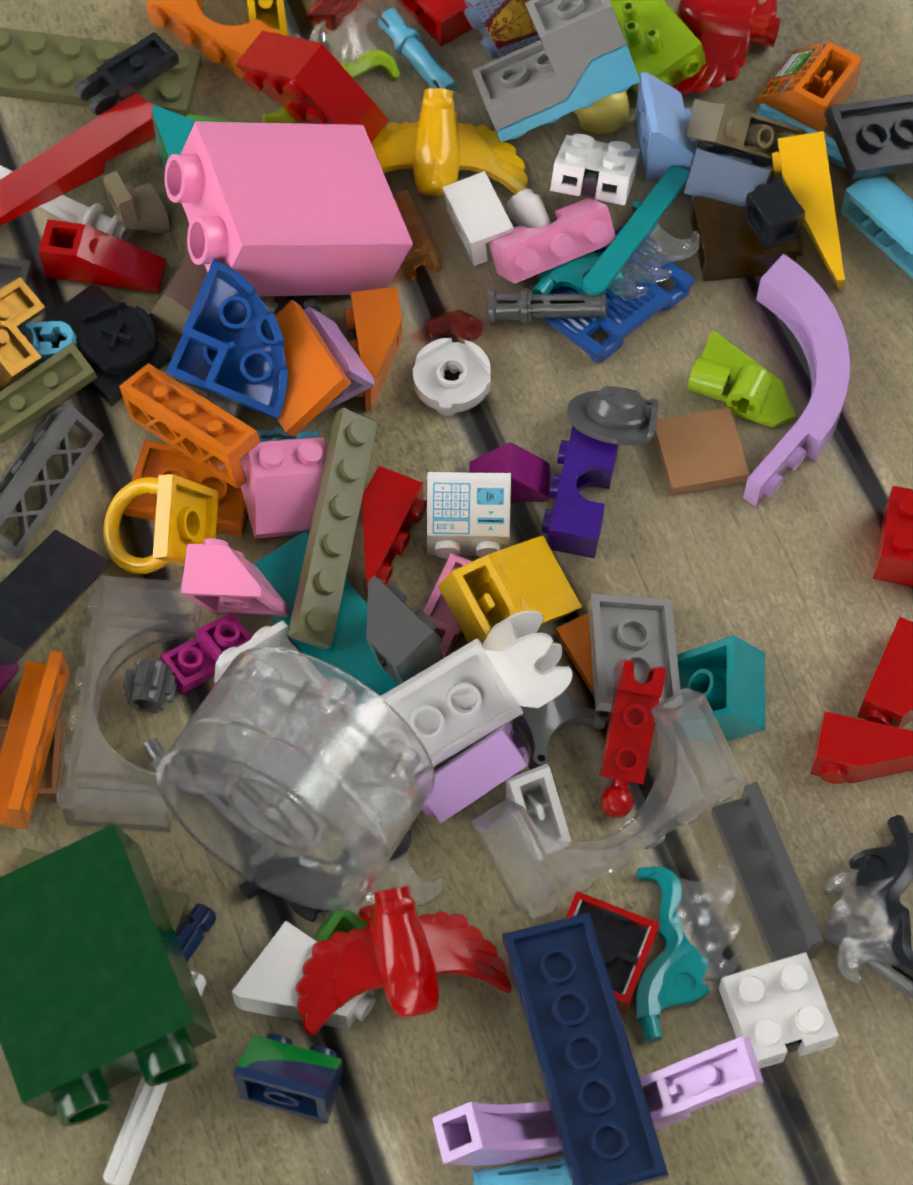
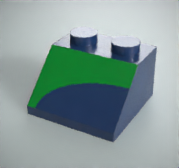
M269 1033L266 1038L254 1035L234 1072L240 1099L328 1123L344 1072L342 1059L337 1058L336 1052L326 1047L312 1045L310 1050L294 1046L291 1039L279 1034Z

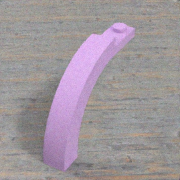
M785 254L761 278L756 301L777 315L791 330L801 345L810 370L811 398L798 421L748 477L743 498L755 507L765 496L771 498L776 494L784 481L782 476L789 468L795 471L806 456L815 462L817 461L835 432L850 378L848 341L843 324L834 305L814 278Z
M744 1036L639 1077L655 1130L691 1117L690 1112L764 1083L751 1040ZM548 1101L508 1105L469 1102L432 1118L443 1164L463 1166L498 1165L563 1155Z

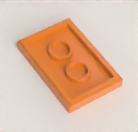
M291 300L275 316L284 339L283 348L286 367L288 368L285 399L277 420L285 433L295 437L343 392L351 382L302 307Z
M144 440L132 481L144 477L158 478L159 475L173 474L218 490L216 533L243 537L248 520V512L241 487L235 488L169 444ZM148 493L138 496L127 506L124 515L155 521L157 495Z

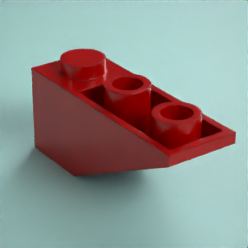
M47 219L38 250L45 278L87 284L95 282L101 286L151 293L159 292L166 266V258L91 226Z
M382 466L377 467L362 496L367 599L368 581L374 575L384 585L390 581L393 574V566L391 564L396 555L402 556L406 551L411 536L408 531L413 522L419 523L427 507V500L423 499V482Z

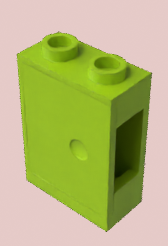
M609 0L639 77L640 73L648 72L672 87L684 78L694 76L706 64L702 43L664 0ZM639 83L631 86L636 94H638Z

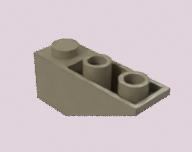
M694 100L685 137L773 161L772 153L779 152L778 138L803 135L804 129L726 104Z

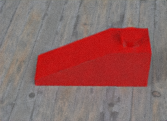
M824 712L818 728L810 774L820 776L822 780L828 783L842 784L844 782L857 783L913 770V730Z

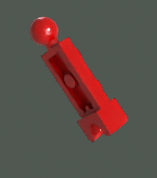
M625 659L619 662L613 689L614 697L599 776L612 779V785L607 787L601 795L600 805L603 812L614 819H621L632 811L634 797L628 789L629 782L644 784L659 698L662 696L666 675L664 667H653L648 672L647 680L643 684L638 683L634 677V662Z

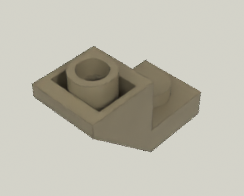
M117 171L103 176L108 200L124 228L159 234L171 232L168 216L173 214L171 206L165 194L161 193L158 195L151 182L134 188L130 182L124 184Z

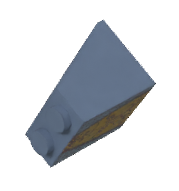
M464 0L468 7L464 10V14L475 30L479 28L484 37L480 44L490 60L494 58L499 59L540 41L525 4L531 0Z

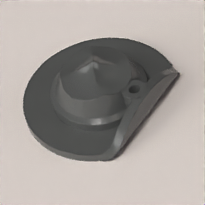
M605 386L599 391H590L574 397L568 404L567 417L577 430L591 438L619 445L646 444L653 438L655 433L658 399L651 398V400H646L636 390Z

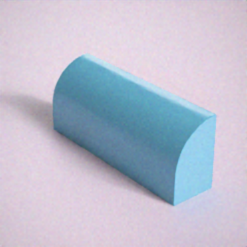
M884 174L861 178L845 190L840 213L913 278V199Z

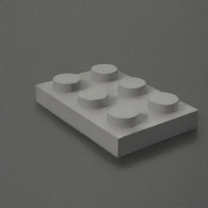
M591 593L587 601L595 711L611 712L618 664L621 660L625 659L634 662V677L641 684L647 680L648 672L651 668L662 666L666 669L657 715L678 716L682 710L672 599Z

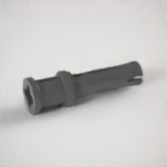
M489 289L488 320L490 325H495L497 321L521 320L522 324H529V322H533V318H607L606 293L599 296L588 294L533 295V292L529 291V289H522L521 293H497L495 289Z

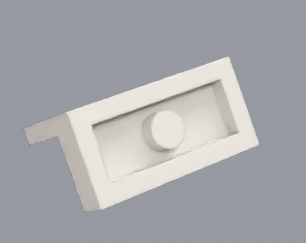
M484 171L442 187L446 211L473 266L488 261L487 242L514 232V228Z

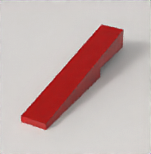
M134 93L0 179V226L103 175L107 161L155 138L151 112L154 105L137 93Z

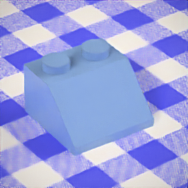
M648 72L640 73L639 79L641 82L638 85L634 122L645 180L661 179L671 166H683L690 173L692 161L698 148L697 140L685 137L691 110L690 108H684L682 94Z

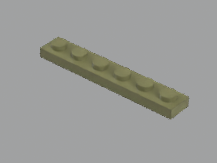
M345 408L338 410L334 415L288 637L321 650L332 647L377 428V422Z

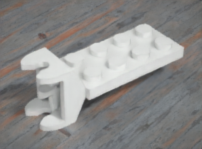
M526 610L511 615L493 626L483 644H481L478 638L330 726V733L375 801L523 714L521 706L540 708L558 697L569 686L572 680L571 668L556 666L562 656L561 644L552 643V637L546 633H536L544 619L540 612Z

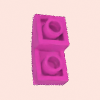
M233 612L198 628L195 639L161 654L159 661L172 667V675L175 676L174 683L177 684L176 688L182 695L215 676L217 659L225 650L233 646L238 648L251 640L252 637Z

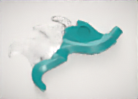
M633 202V213H635L642 202ZM657 222L607 289H610L614 294L622 298L633 299L646 295V287L635 285L643 282L654 283L670 278L672 270L660 268L669 262L682 261L694 255L699 248V235L697 231H694L689 239H678L669 235ZM604 252L588 253L539 274L540 281L532 289L533 295L549 294L553 288L558 289L560 286L570 287L580 293L587 294L582 289L583 279Z
M720 859L716 863L719 874L714 879L705 882L678 878L675 873L664 867H641L637 870L636 879L638 881H653L661 889L662 898L658 923L660 925L658 936L664 940L666 945L665 949L644 971L637 987L635 1000L636 1022L641 1024L646 1043L662 1039L658 1022L662 1011L669 1007L693 1004L709 994L710 990L708 985L702 983V980L719 981L722 977L732 975L738 967L740 955H735L729 961L722 957L725 948L738 936L742 925V918H738L731 925L727 924L724 920L723 913L725 908L735 896L737 878L734 870Z

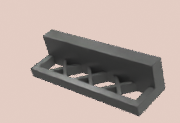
M70 403L54 407L47 413L0 479V527L7 518L18 517L20 535L14 544L0 534V549L11 559H17L104 435L102 431ZM73 424L77 425L89 436L82 447L78 449H70L68 431ZM60 444V450L55 451ZM71 454H76L75 457L71 460ZM61 455L63 474L59 479L48 480L46 462L51 456ZM38 475L39 481L33 482ZM49 485H54L50 491ZM40 486L42 504L37 510L26 511L24 493L29 487ZM16 506L17 512L11 513ZM27 516H33L28 522Z
M758 782L747 784L744 787L741 799L713 807L711 811L712 818L771 962L805 952L809 960L816 958L823 944V937Z

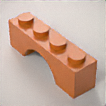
M146 0L147 15L154 25L159 28L164 27L175 34L184 44L192 45L202 51L212 62L221 63L232 70L241 80H243L245 74L235 64L260 32L264 30L280 34L258 19L242 25L216 23L202 13L204 10L203 0Z

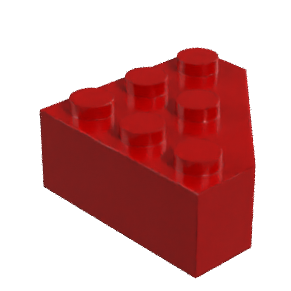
M262 30L235 64L245 74L243 80L250 88L256 92H263L284 107L287 113L299 122H305L306 124L363 125L372 143L389 121L323 43Z

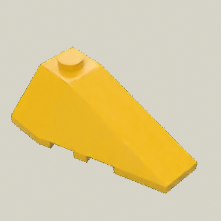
M824 131L778 138L779 152L772 153L775 176L782 175L783 183L804 209L803 225L837 291L845 290V276Z

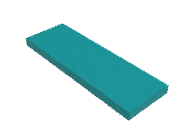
M306 530L254 563L290 607L289 617L269 616L274 624L283 620L290 627L309 538ZM345 579L332 647L321 650L291 637H288V639L327 684L337 679L344 687L346 695L343 708L350 715L397 687L398 684L378 665L366 639L368 604L348 580Z

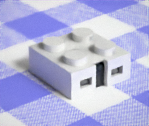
M586 134L566 135L554 162L550 191L579 197L580 195L595 197V200L625 206L635 179L640 149L631 148V145L621 141H612L610 143L594 141L593 137Z
M806 952L721 978L718 990L736 1038L741 1036L750 1038L759 1069L783 1062L787 1053L798 1051L799 1056L832 1047L839 1037Z

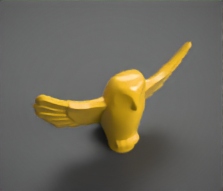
M442 88L424 90L419 120L412 123L403 122L401 124L391 122L383 127L371 143L383 173L398 169H413L415 186L418 192L424 195L444 196L442 187L457 182L459 170L478 173L485 171L488 177L503 184L514 195L527 189L526 186L529 180L525 173L526 165L517 156L516 148L507 140L501 143L496 130H491L486 125L474 126L471 123L464 125L457 122L458 113L455 112L452 90Z

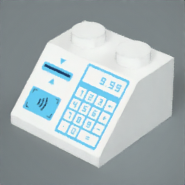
M428 472L427 555H436L440 558L448 559L452 553L457 556H478L481 558L490 553L508 548L510 537L511 473Z

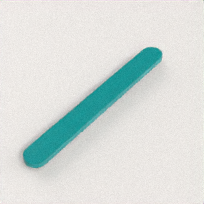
M671 166L583 279L582 289L585 293L591 296H599L604 293L686 185L690 173L685 167Z

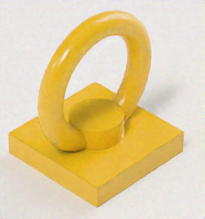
M173 474L159 475L158 478L144 477L128 483L112 499L104 519V542L110 557L119 567L134 574L152 573L165 567L168 563L184 567L187 544H203L204 539H216L219 491ZM152 493L157 495L153 555L138 558L130 555L123 547L120 539V522L125 509L135 498L143 494Z

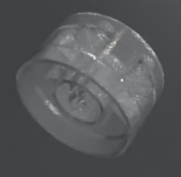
M257 647L243 651L233 659L159 761L156 769V780L163 800L181 826L206 851L232 871L258 887L288 901L320 910L342 911L358 906L365 899L431 796L435 786V772L424 744L410 725L385 700L360 681L328 663L303 653L275 647Z

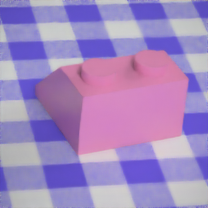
M324 437L260 442L240 459L246 479L241 489L254 539L299 535L305 530L308 534L310 533L327 453Z
M208 538L203 540V544H187L181 594L215 614H229L233 612V614L290 616V607L261 571L245 559L243 553L230 548L228 542Z

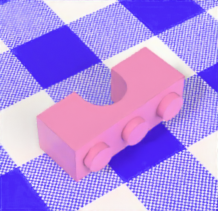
M588 197L556 210L557 220L551 224L537 228H526L520 225L514 228L513 233L488 242L497 274L516 284L611 244L616 235L608 206Z

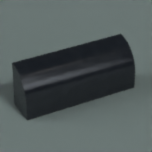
M55 529L0 583V666L11 665L19 661L109 568L112 561Z

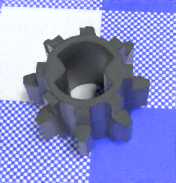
M142 659L140 662L136 661L133 670H126L122 686L125 689L124 696L127 697V704L142 712L157 713L159 710L163 711L165 709L166 702L173 703L177 684L174 683L175 676L172 675V667L165 665L159 660Z

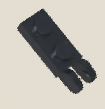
M153 32L96 68V72L76 86L75 94L83 102L90 99V110L97 116L114 107L118 99L120 101L177 65L179 63L178 54L156 32Z

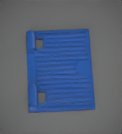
M624 226L620 227L618 230L615 231L616 236L619 234V232L622 230ZM642 241L623 266V282L617 288L606 290L607 318H542L590 355L595 363H602L620 349L624 343V338L660 310H670L688 296L690 287L696 281L693 276L645 241ZM609 245L592 251L590 253L604 252L609 247ZM666 276L675 282V286L668 292L657 285ZM560 286L558 289L553 288L549 294L583 293L570 287ZM599 328L607 332L609 336L601 344L590 337Z

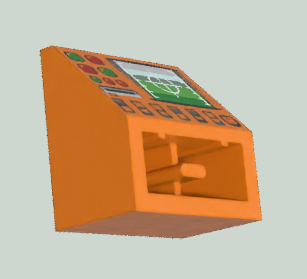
M832 42L794 49L756 97L755 103L759 105L767 104L808 127L821 132L828 125L824 115L828 108L843 104L855 89L863 58Z

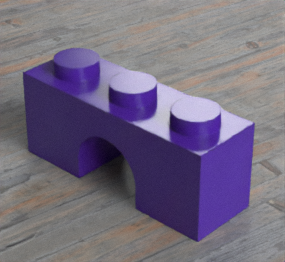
M572 426L569 441L561 440L557 463L563 464L561 475H553L549 498L556 500L553 510L547 508L545 510L541 532L548 534L547 544L551 550L595 558L605 504L589 501L581 496L579 492L587 487L610 489L619 444L607 443L591 438L577 430L574 426Z

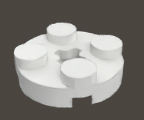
M452 338L435 340L423 347L415 359V366L413 368L414 390L423 403L436 409V412L442 416H452L457 412L469 410L478 405L490 391V361L485 352L473 342L465 340V344L452 342ZM449 370L452 373L459 371L461 374L458 380L449 381L444 379V371Z

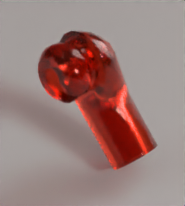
M454 310L424 321L425 329L430 339L450 333L463 340L474 341L480 337L483 330L482 323L478 318L462 310Z

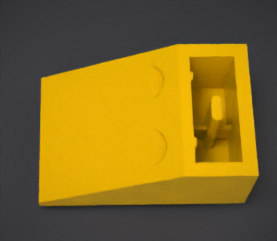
M543 535L490 553L451 571L438 585L468 643L478 638L481 644H483L494 625L518 612L526 610L540 612L544 617L539 627L540 629L582 608Z

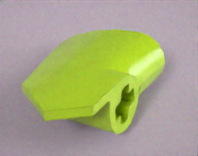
M712 330L702 356H698L694 363L687 390L725 402L735 415L772 428L794 420L796 414L782 380L743 353L718 332Z

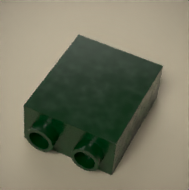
M113 823L0 877V1044L22 1104L49 1116L58 1114L62 1126H73L92 1120L110 1110L115 1104L110 1088L142 1073L148 1086L161 1085L186 1075L199 1065L194 1048L217 1038L140 845Z

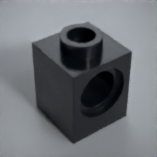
M781 179L767 185L760 184L747 193L743 218L767 250L800 235L805 211Z

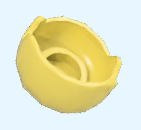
M627 92L613 93L597 100L588 108L575 110L574 113L577 114L580 127L585 131L595 134L613 133L624 127L629 118Z

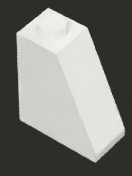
M285 921L233 989L232 995L235 1006L243 1011L302 1021V1017L298 1015L296 1010L299 997L296 994L295 987L304 976L302 972L303 965L312 957L311 949L317 941ZM374 990L352 998L336 1010L324 1025L349 1029L356 1019L363 1021L376 1002V998L373 997Z

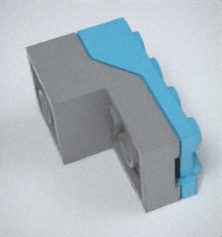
M531 0L526 2L525 4L540 41L472 70L485 107L501 143L508 139L519 138L527 131L540 125L554 123L563 115L579 108H588L597 100L613 93H622L632 85L641 82L609 0Z

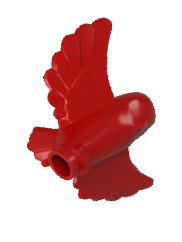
M680 0L676 9V15L702 43L706 64L694 76L684 78L672 86V88L679 91L682 95L692 92L701 94L710 87L718 88L726 81L737 79L739 69L746 63L745 55L748 52L749 44L774 46L781 18L776 17L777 1L767 0L759 4V0Z
M409 886L373 892L375 904L361 907L358 915L370 925L362 929H353L349 933L336 932L329 940H321L314 943L311 949L312 957L304 963L302 968L304 976L295 987L296 994L299 997L296 1010L298 1015L302 1017L303 1030L308 1035L318 1033L331 1015L352 998L374 989H384L390 1006L397 1016L400 1017L420 1016L437 1009L439 1001L437 976L467 975L484 980L503 992L510 993L512 990L511 982L506 975V965L498 956L496 946L484 939L477 927L469 925L466 917L462 914L455 913L449 915L446 912L439 911L433 916L425 914L418 917L415 900L411 897Z

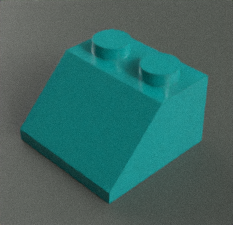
M732 635L677 654L682 710L678 716H667V735L671 737L734 740L765 730V652Z

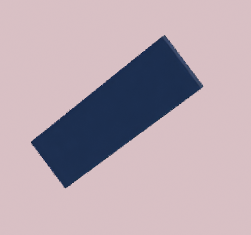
M590 912L502 934L503 944L571 1185H644L667 1179L669 1175Z

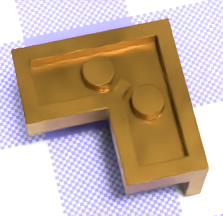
M21 277L0 289V391L8 387L15 378L35 366L41 359V355L21 333L19 328L42 314L45 306Z

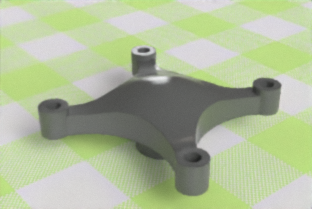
M564 691L540 708L521 706L524 713L514 718L513 721L523 730L530 744L531 759L528 763L529 769L548 764L547 743L557 731L571 725L581 724L603 729L609 722L611 712L595 711V709L584 707L574 701Z

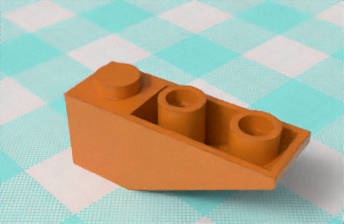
M397 287L350 292L351 308H344L347 332L354 331L355 340L349 341V343L374 378L375 386L356 395V398L364 397L366 412L373 410L403 341L402 315Z

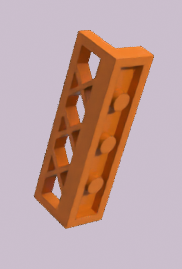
M149 363L119 386L130 420L238 489L246 482L240 459L260 443L257 430Z
M50 650L47 664L26 660L0 753L1 826L25 830L29 828L70 676L63 652Z

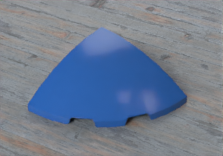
M213 259L182 330L181 339L167 368L166 375L212 396L278 419L285 399L288 368L286 367L283 348L284 339L273 312L267 309L257 295L256 289L240 274Z

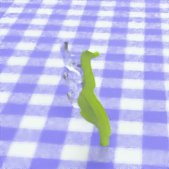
M366 9L355 10L344 18L341 26L336 31L331 33L324 30L327 22L325 20L318 23L313 29L310 41L323 43L354 80L376 68L385 69L391 81L396 82L399 80L400 71L393 57L384 51L378 50L367 36L365 27L367 22L377 21L379 15ZM296 33L292 37L299 38V35ZM280 107L278 112L262 115L263 123H302L291 117L284 107Z

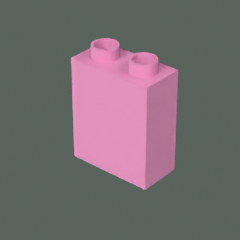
M195 121L181 154H172L167 161L165 168L166 192L172 202L182 203L189 221L187 245L192 261L196 265H205L207 273L213 259L221 262L245 278L256 289L258 296L349 295L350 292L388 288L413 245L363 125Z

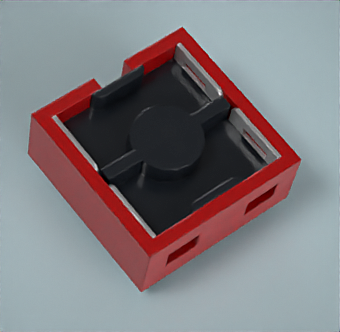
M576 891L565 918L590 912L619 1012L626 1014L656 939L660 923Z

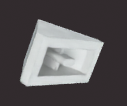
M544 764L508 778L506 782L505 804L531 858L572 843L550 766Z

